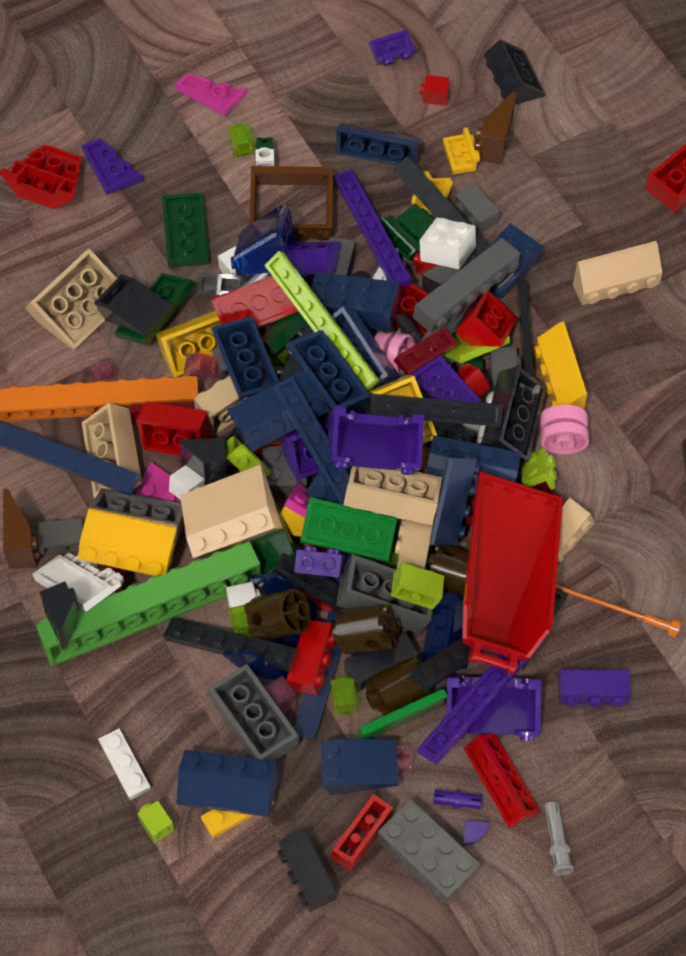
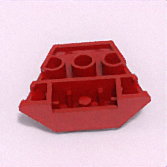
M45 144L27 154L26 159L13 162V166L10 168H2L0 176L16 196L56 209L74 199L82 157Z

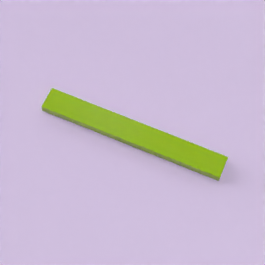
M278 251L264 266L314 332L324 331L368 392L380 381L286 255L282 251Z

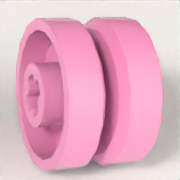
M386 332L377 333L374 340L398 377L406 376L394 362V359L415 345L413 337L410 334L402 333L395 335Z
M557 405L545 409L540 414V429L542 430L540 441L542 448H545L549 453L560 455L573 454L584 450L589 443L587 430L588 415L586 411L574 405Z

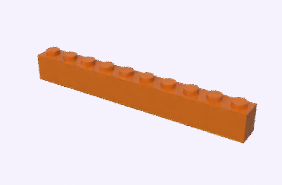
M184 375L174 378L121 379L112 382H76L66 385L12 386L0 389V422L87 417L93 415L109 402L129 408V410L130 405L145 404L146 401L154 403L192 402L199 394L197 376Z

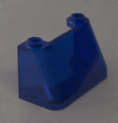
M289 204L279 205L242 229L241 234L238 235L239 240L234 256H231V267L236 270V276L270 273L264 265L278 251H282L287 255L286 245L295 244Z

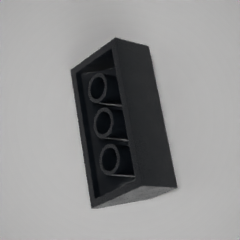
M519 366L499 371L491 403L503 405L501 427L485 426L481 445L520 452V461L529 462L547 387Z

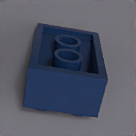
M511 223L490 245L491 247L503 238L521 253L518 261L519 266L513 272L514 275L500 288L493 284L489 289L500 299H503L518 283V279H522L541 260L543 246Z
M343 738L321 742L322 785L330 795L399 786L396 740Z

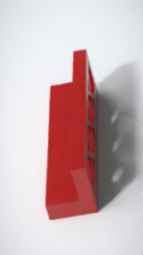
M495 733L478 735L463 748L508 828L515 827L525 818L535 817L541 813ZM489 741L493 745L494 749L489 745ZM523 802L527 804L529 810L526 809Z

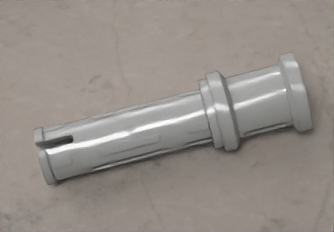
M549 802L544 805L551 840L549 854L552 856L554 863L552 871L556 876L568 875L574 872V866L571 865L569 857L571 849L566 844L559 803Z

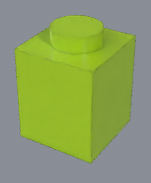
M159 801L153 804L151 802L145 804L140 809V812H138L139 821L153 843L174 832L173 822Z

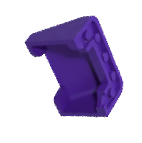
M334 407L328 415L330 464H333L335 469H347L348 466L395 470L401 471L402 475H414V471H419L422 466L424 415L412 414V418H404L403 415L388 417L357 414L355 411H350L347 414L346 408Z
M450 675L446 678V694L448 696L446 699V716L481 676ZM513 677L460 739H464V735L469 733L515 734L520 736V740L533 741L534 737H540L541 680L535 677Z

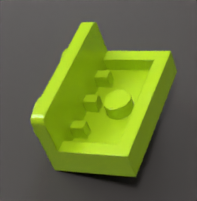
M235 436L227 440L226 458L241 472L262 465L265 476L267 477L271 474V469Z
M545 448L531 452L529 462H521L522 483L524 486L532 487L546 481L551 490L555 489L557 474L554 467L557 465L553 455H549Z

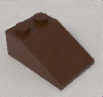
M512 92L484 119L483 126L478 127L475 150L479 152L480 161L501 165L513 121L516 92Z
M3 489V550L9 569L35 568L36 559H40L37 536L32 535L30 525L9 490Z

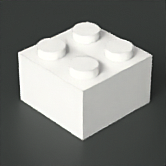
M436 218L420 239L421 261L460 269L476 247L475 226L464 222L450 221L445 218Z

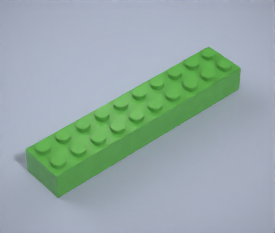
M250 541L238 543L231 549L213 553L211 557L203 560H194L188 566L174 568L165 575L153 576L147 582L139 585L133 584L119 593H111L85 612L82 609L77 611L79 621L67 648L63 650L48 618L37 624L36 628L50 667L170 620L172 617L175 618L227 597L226 587L253 582V586L261 584L260 562Z

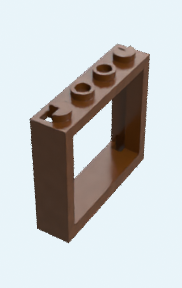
M251 166L250 239L330 240V237H332L333 167ZM258 185H326V224H256Z

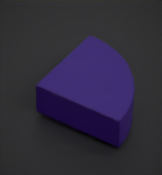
M466 820L463 845H473L481 840L488 832L489 823Z

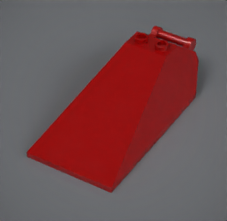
M479 472L477 477L463 602V644L471 646L468 661L473 663L481 662L504 669L506 673L514 674L517 668V661H525L531 658L553 627L563 498L484 472ZM483 649L506 656L508 661L480 653V650Z

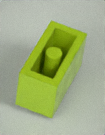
M402 562L393 574L391 596L434 609L442 599L444 575Z

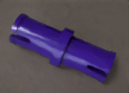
M435 789L433 804L454 806V809L465 807L480 810L482 795L461 793V790L451 792Z

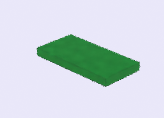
M310 497L300 542L389 562L398 518Z
M441 689L361 726L356 739H374L441 708L448 697L445 690Z

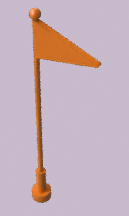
M556 585L557 590L643 619L644 623L667 630L668 636L676 638L682 623L680 620L673 618L672 622L649 614L642 615Z

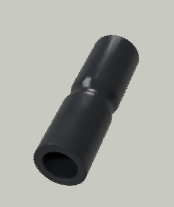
M402 312L394 319L405 334H410L413 337L415 344L426 338L405 312Z

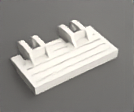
M67 553L64 556L58 555L32 574L35 581L46 588L66 581L68 588H74L79 607L85 612L118 589L123 582V576L115 573L111 568L100 572V570L96 569L97 563L80 560L78 555L74 557L71 553Z

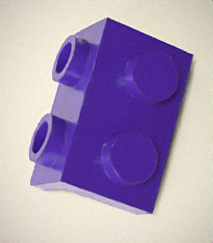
M407 29L369 42L377 65L383 64L387 66L394 63L395 59H408L413 56L412 54L417 49L415 45L412 46Z
M304 546V550H297L294 571L303 574L340 577L341 565H345L346 556L341 555L340 550L327 549L326 553L318 552V548Z

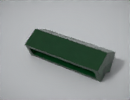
M391 215L385 218L382 217L380 222L393 246L399 249V252L407 260L413 262L416 253H420V244Z
M300 312L281 318L261 337L265 349L271 357L284 347L300 331L301 327L307 324Z

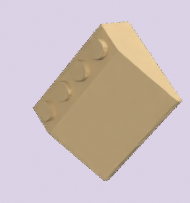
M88 248L36 296L25 309L40 325L74 350L105 321L94 302L117 278Z
M262 465L180 495L186 538L193 558L203 559L217 551L232 548L238 543H246L283 529Z

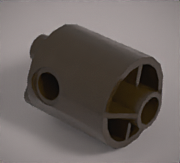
M436 545L434 553H431L427 563L430 566L429 570L444 575L443 591L464 599L469 553L448 545Z
M291 588L259 595L252 598L244 606L250 637L268 641L301 634L310 625V605L305 595L298 589Z
M390 604L341 609L333 626V637L340 650L346 655L395 650L396 632L400 631V623L398 618H394Z
M416 656L405 659L368 677L366 698L372 710L379 711L385 716L432 694L430 689L425 692L409 676L411 671L420 665Z

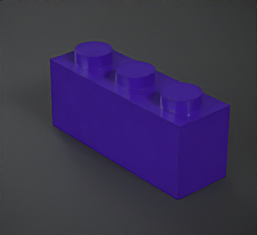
M560 670L558 676L559 704H565L568 707H575L579 704H588L590 707H599L601 705L622 707L628 705L631 697L629 670Z

